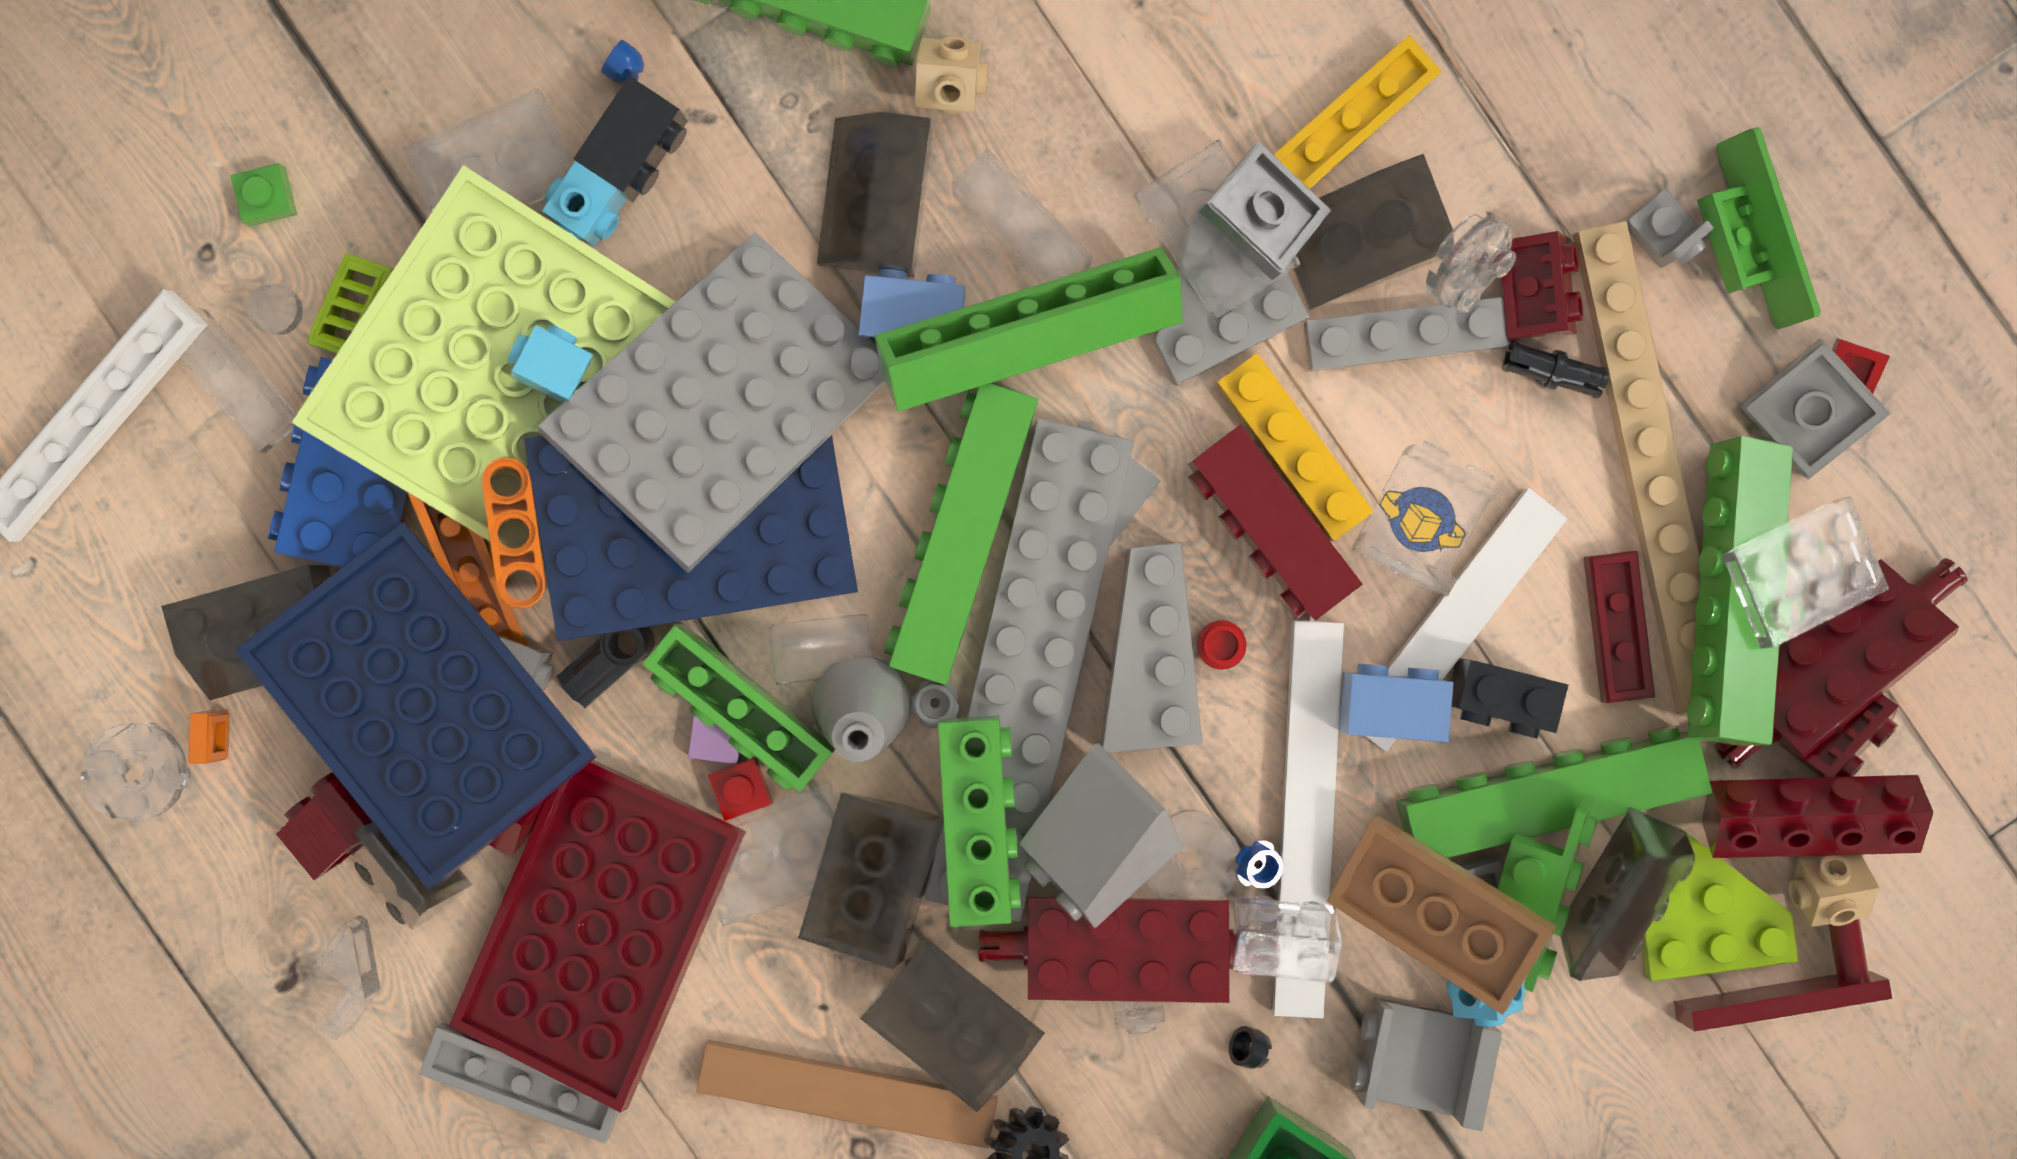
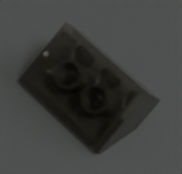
M887 112L835 118L817 257L818 266L877 273L878 269H893L904 271L907 273V277L915 278L933 136L931 118Z
M305 565L161 606L175 656L209 700L219 699L263 686L235 652V649L332 576L329 566Z
M842 792L798 939L895 969L904 961L944 825V817L900 803Z
M1632 807L1629 808L1569 906L1571 911L1564 933L1560 938L1570 977L1583 981L1618 976L1628 960L1633 961L1637 958L1644 943V935L1653 921L1657 922L1663 917L1669 904L1670 893L1677 882L1684 881L1693 869L1695 853L1685 831Z
M927 938L918 941L859 1018L976 1112L1017 1072L1045 1034V1032Z

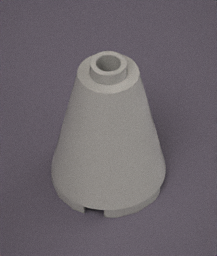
M866 655L855 656V658L829 666L817 681L812 696V715L818 730L840 756L853 762L870 760L889 746L903 732L910 716V696L900 673L896 669L889 667V664L884 660Z

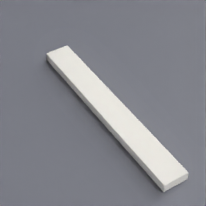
M1292 620L1280 843L1283 872L1278 882L1276 934L1279 935L1280 949H1275L1280 954L1279 966L1274 967L1272 1013L1274 1016L1324 1019L1329 903L1326 901L1330 895L1344 623Z

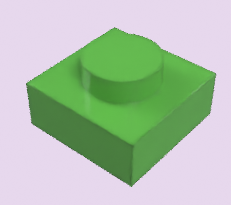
M276 163L230 175L243 224L251 227L297 215L286 167Z

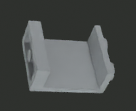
M1374 998L1372 1011L1366 1010L1362 1019L1361 1039L1365 1040L1362 1060L1356 1059L1354 1061L1351 1072V1088L1356 1089L1355 1095L1364 1107L1374 1109L1376 1100L1450 1115L1462 1127L1482 1131L1502 1032L1495 1026H1476L1474 1019L1454 1017L1452 1013Z

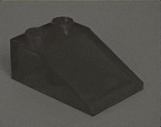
M1424 153L1376 171L1319 197L1331 211L1295 255L1291 264L1309 310L1442 260L1460 248Z
M374 822L362 826L353 834L349 852L356 860V871L365 882L372 886H377L387 899L385 904L391 916L400 924H407L411 930L427 922L472 886V883L459 868L433 890H428Z

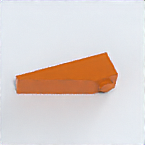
M408 493L439 565L497 635L528 647L513 608L506 605L498 594L493 559L485 539Z

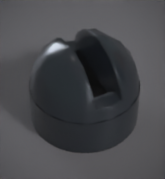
M1241 1026L1233 1033L1230 1039V1059L1237 1066L1249 1069L1261 1068L1270 1060L1267 1056L1269 1049H1272V1043L1270 1038L1259 1029ZM1250 1043H1252L1251 1051L1248 1052Z

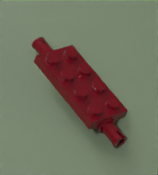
M1944 558L1936 567L1913 585L1908 583L1880 559L1779 641L1772 744L1779 742L1786 745L1802 760L1955 636L1959 626L1938 609L1936 605L1959 586H1963L1968 582L1965 572L1959 566L1951 572L1949 569L1954 566L1955 562ZM1714 744L1716 752L1722 759H1725L1727 756L1730 758L1727 764L1734 769L1740 767L1741 763L1764 746Z
M1029 897L1028 926H1024V931H979V945L1000 946L980 947L979 962L1023 961L1024 967H1028V1000L1230 1003V970L1234 969V965H1273V967H1278L1280 954L1277 951H1258L1259 949H1280L1278 934L1242 935L1234 934L1233 929H1229L1228 899L1127 898L1102 923L1094 928L1083 916L1074 921L1056 901V897Z

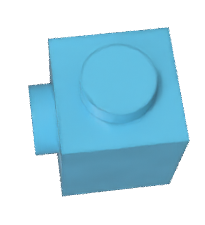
M535 325L530 337L520 333L507 361L514 364L512 379L560 403H564L566 400L569 401L575 393L591 362L593 354L576 346L575 344L578 339L571 333L554 325H549L547 330Z

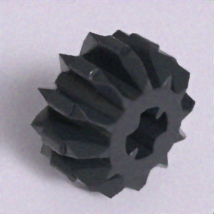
M1034 1106L1028 1107L1025 1113L1016 1107L1009 1109V1123L1001 1119L993 1120L995 1129L999 1131L997 1138L988 1137L984 1139L985 1145L995 1150L987 1159H1023V1150L1028 1153L1025 1159H1069L1067 1154L1059 1151L1070 1140L1067 1134L1057 1131L1060 1124L1059 1120L1050 1114L1044 1116L1042 1109ZM1029 1142H1031V1150L1026 1147Z

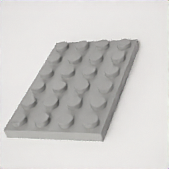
M754 232L580 387L569 401L566 400L538 425V432L689 573L885 384L876 344L871 339L860 338L859 328L764 239Z

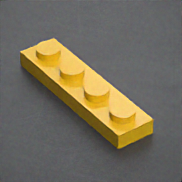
M1409 34L1273 155L1309 189L1313 188L1434 81L1442 72L1441 69Z
M1258 353L1216 383L1222 394L1330 541H1335L1374 512Z

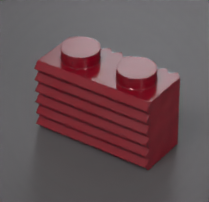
M333 772L324 776L311 787L310 790L315 795L312 797L313 799L310 796L302 799L284 814L289 822L276 833L314 881L342 864L378 830V827Z

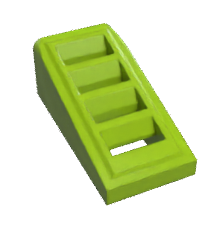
M345 253L313 323L307 344L337 354L346 340L334 337L336 327L352 332L394 269ZM354 272L376 278L373 287L352 281ZM348 290L368 296L365 305L346 299ZM342 308L360 314L357 322L340 318Z

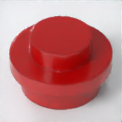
M1213 621L1207 624L1199 633L1197 639L1198 654L1202 661L1212 668L1219 670L1230 669L1236 666L1246 653V637L1243 631L1230 621Z

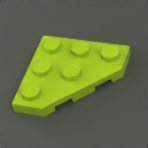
M1673 825L1625 832L1645 978L1650 981H1659L1798 962L1792 913L1721 858H1712L1711 851L1686 831Z

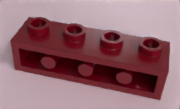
M1241 425L1234 428L1187 464L1194 472L1188 476L1193 487L1204 500L1212 496L1223 510V513L1218 516L1223 526L1235 540L1243 536L1254 551L1249 555V559L1265 579L1273 575L1284 590L1279 595V598L1296 619L1303 615L1307 621H1316L1363 585Z
M1918 775L1710 781L1713 794H1708L1706 797L1702 824L1712 858L1921 853L1934 811Z

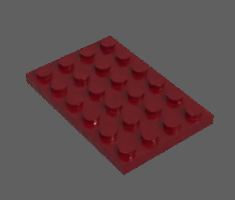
M593 760L545 799L449 1026L620 1113L627 1110L746 831Z

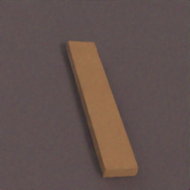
M713 1040L706 1042L696 1091L697 1093L987 1149L988 1146L985 1145L984 1139L991 1136L998 1095Z

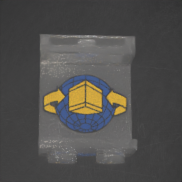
M1424 441L1422 446L1415 443L1405 447L1372 509L1374 512L1368 516L1351 551L1435 596L1448 597L1457 581V578L1451 576V573L1489 501L1500 499L1505 490L1492 484L1495 477L1487 471L1467 464L1464 469L1448 460L1451 454L1447 450L1434 443Z

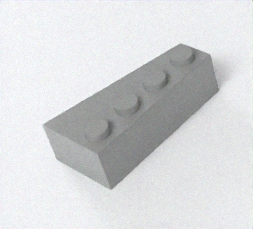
M1181 543L1129 548L1126 554L1100 745L1108 753L1201 744L1202 734Z

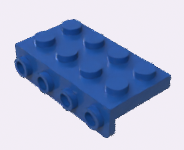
M320 357L318 367L309 365L303 386L304 395L309 396L333 361L332 359ZM294 425L291 443L300 444L295 464L290 462L285 464L280 491L287 492L288 496L284 512L274 511L268 539L277 541L275 553L344 567L401 524L408 493Z

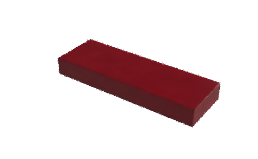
M1638 551L1583 557L1601 702L1614 703L1655 698Z

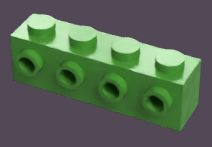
M685 624L674 625L642 664L653 673L650 679L658 687L672 696L676 693L681 695L692 704L689 710L695 717L709 727H713L715 724L731 736L728 742L738 752L749 759L755 755L769 767L766 771L767 774L787 790L794 787L801 792L835 752V749L821 734Z
M1000 716L940 719L938 731L950 927L1010 924L1011 909L1021 908L1019 878H1009L1008 858H1018L1016 827L1006 828L1005 808H1015L1013 777L1003 778L1002 758L1012 757L1010 727H1000Z

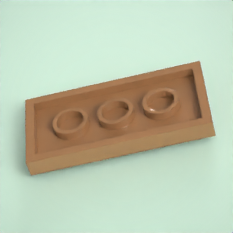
M1378 815L1371 819L1326 901L1501 1015H1504L1557 928L1553 923Z

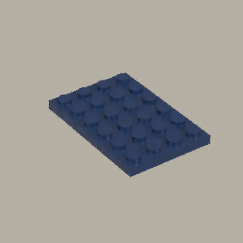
M832 435L689 573L543 436L524 438L557 641L858 592Z
M404 522L235 649L239 657L428 890H433L597 758L592 749Z

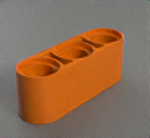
M500 458L492 461L482 474V488L496 586L501 600L506 605L514 609H526L536 604L545 591V577L531 480L528 470L521 462L513 458ZM501 470H511L520 477L522 486L515 495L509 497L500 496L493 491L490 485L493 475ZM510 520L523 523L529 532L527 543L516 549L504 546L498 538L500 526ZM517 571H525L531 574L536 582L534 595L526 600L511 598L505 589V582L508 576Z

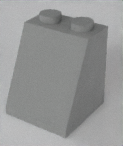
M1098 742L1087 752L1019 843L1029 857V860L1023 864L1028 872L1042 887L1051 882L1061 892L1055 899L1074 921L1083 916L1094 928L1102 923L1183 847L1166 809Z

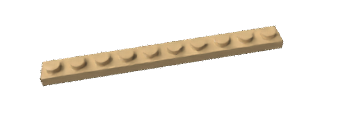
M1627 221L1578 231L1573 234V239L1577 248L1578 262L1601 367L1609 369L1606 391L1675 708L1678 713H1687V707L1691 699L1693 673L1691 657L1695 647V607L1699 596L1700 570L1698 562L1700 555Z

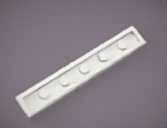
M163 289L0 478V533L9 542H19L25 537L207 327L208 324L174 291Z
M1530 488L1524 489L1387 665L1389 666L1388 675L1407 677L1408 667L1439 670L1438 679L1443 680L1568 518ZM1365 736L1385 752L1389 750L1397 739Z

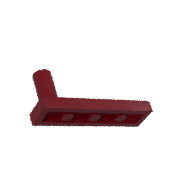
M1856 919L1842 926L1828 924L1836 969L1835 975L1674 1001L1677 1021L1697 1032L1893 998L1889 979L1868 970L1860 919Z

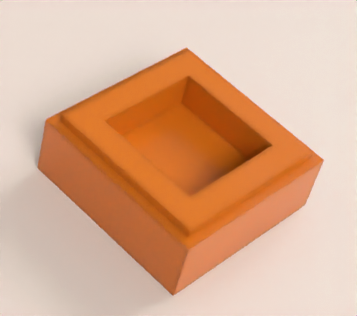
M208 710L190 713L188 763L208 764L228 758L230 715L228 711Z

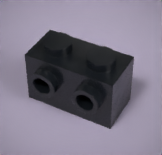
M629 75L573 159L616 187L628 200L634 202L639 193L641 195L647 194L655 184L659 175V170L656 168L666 153L673 154L680 147L687 133V129L684 126L688 121L679 108Z
M1459 658L1455 663L1451 682H1453L1452 707L1462 709L1461 720L1490 726L1491 718L1494 717L1510 721L1508 732L1538 739L1540 729L1557 733L1569 684L1475 660Z

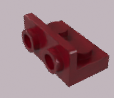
M1559 231L1498 241L1507 339L1513 341L1561 333L1564 335L1577 334L1576 322L1583 321V303L1580 292H1573L1571 273L1578 272L1579 266L1575 243H1568L1567 236Z
M1882 694L1802 760L1786 745L1780 743V746L1820 777H1853L1865 763V761L1859 758L1871 743L1880 748L1898 728L1899 725L1892 720L1895 718L1899 706Z

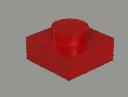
M1837 338L1832 351L1873 394L1890 355Z
M757 757L708 775L724 821L773 804Z

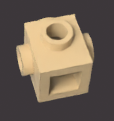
M954 36L943 39L921 37L916 63L915 107L938 109L946 114L974 113L977 93L986 94L989 63H980L981 43L968 42L961 37Z
M1862 855L1801 857L1798 859L1793 879L1789 881L1788 885L1793 905L1797 909H1802L1811 927L1828 924L1842 926L1856 919L1870 917L1880 889Z

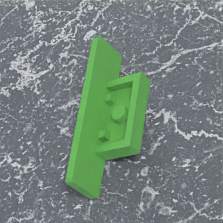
M1759 127L1751 128L1718 143L1716 150L1729 189L1698 199L1697 202L1703 222L1708 220L1714 227L1708 235L1727 293L1730 294L1761 284L1776 329H1782L1820 316L1821 310L1761 129Z
M1583 796L1575 812L1565 849L1515 833L1511 840L1498 885L1499 891L1556 925L1557 928L1553 934L1561 937L1571 911L1570 907L1562 905L1566 890L1576 892L1585 864L1576 860L1580 844L1587 847L1590 846L1598 822L1597 817L1589 815L1594 799ZM1553 934L1525 979L1524 986L1527 991H1534L1540 977L1549 980L1558 953L1549 949Z

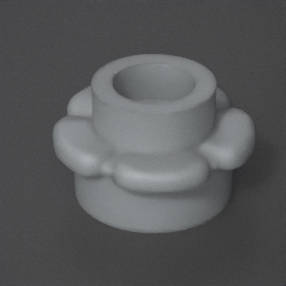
M929 679L918 685V692L911 697V710L915 716L921 718L920 722L923 725L937 728L940 719L955 718L959 710V705L956 703L958 693L953 685L949 682L947 685ZM933 698H937L940 701L939 707L934 708L931 706L930 702Z

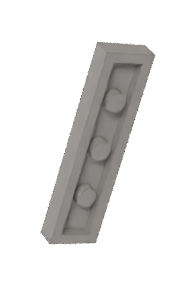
M1503 297L1309 320L1304 323L1310 372L1502 349L1509 346Z
M444 1023L436 1027L419 1072L420 1075L603 1143H606L610 1138L619 1114L618 1111Z

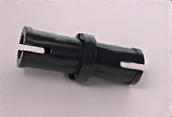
M1514 340L1508 346V350L1512 351H1506L1502 363V371L1542 381L1545 388L1555 390L1559 386L1592 396L1595 399L1601 397L1603 391L1599 387L1605 389L1609 378L1608 368L1597 367L1570 359L1567 356V352L1558 349L1550 353L1520 344Z

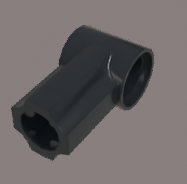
M650 626L628 630L635 635L638 643L637 651L634 655L625 654L619 648L618 636L621 631L602 634L595 643L557 675L563 690L572 700L587 708L632 667L650 655L655 644L654 633Z

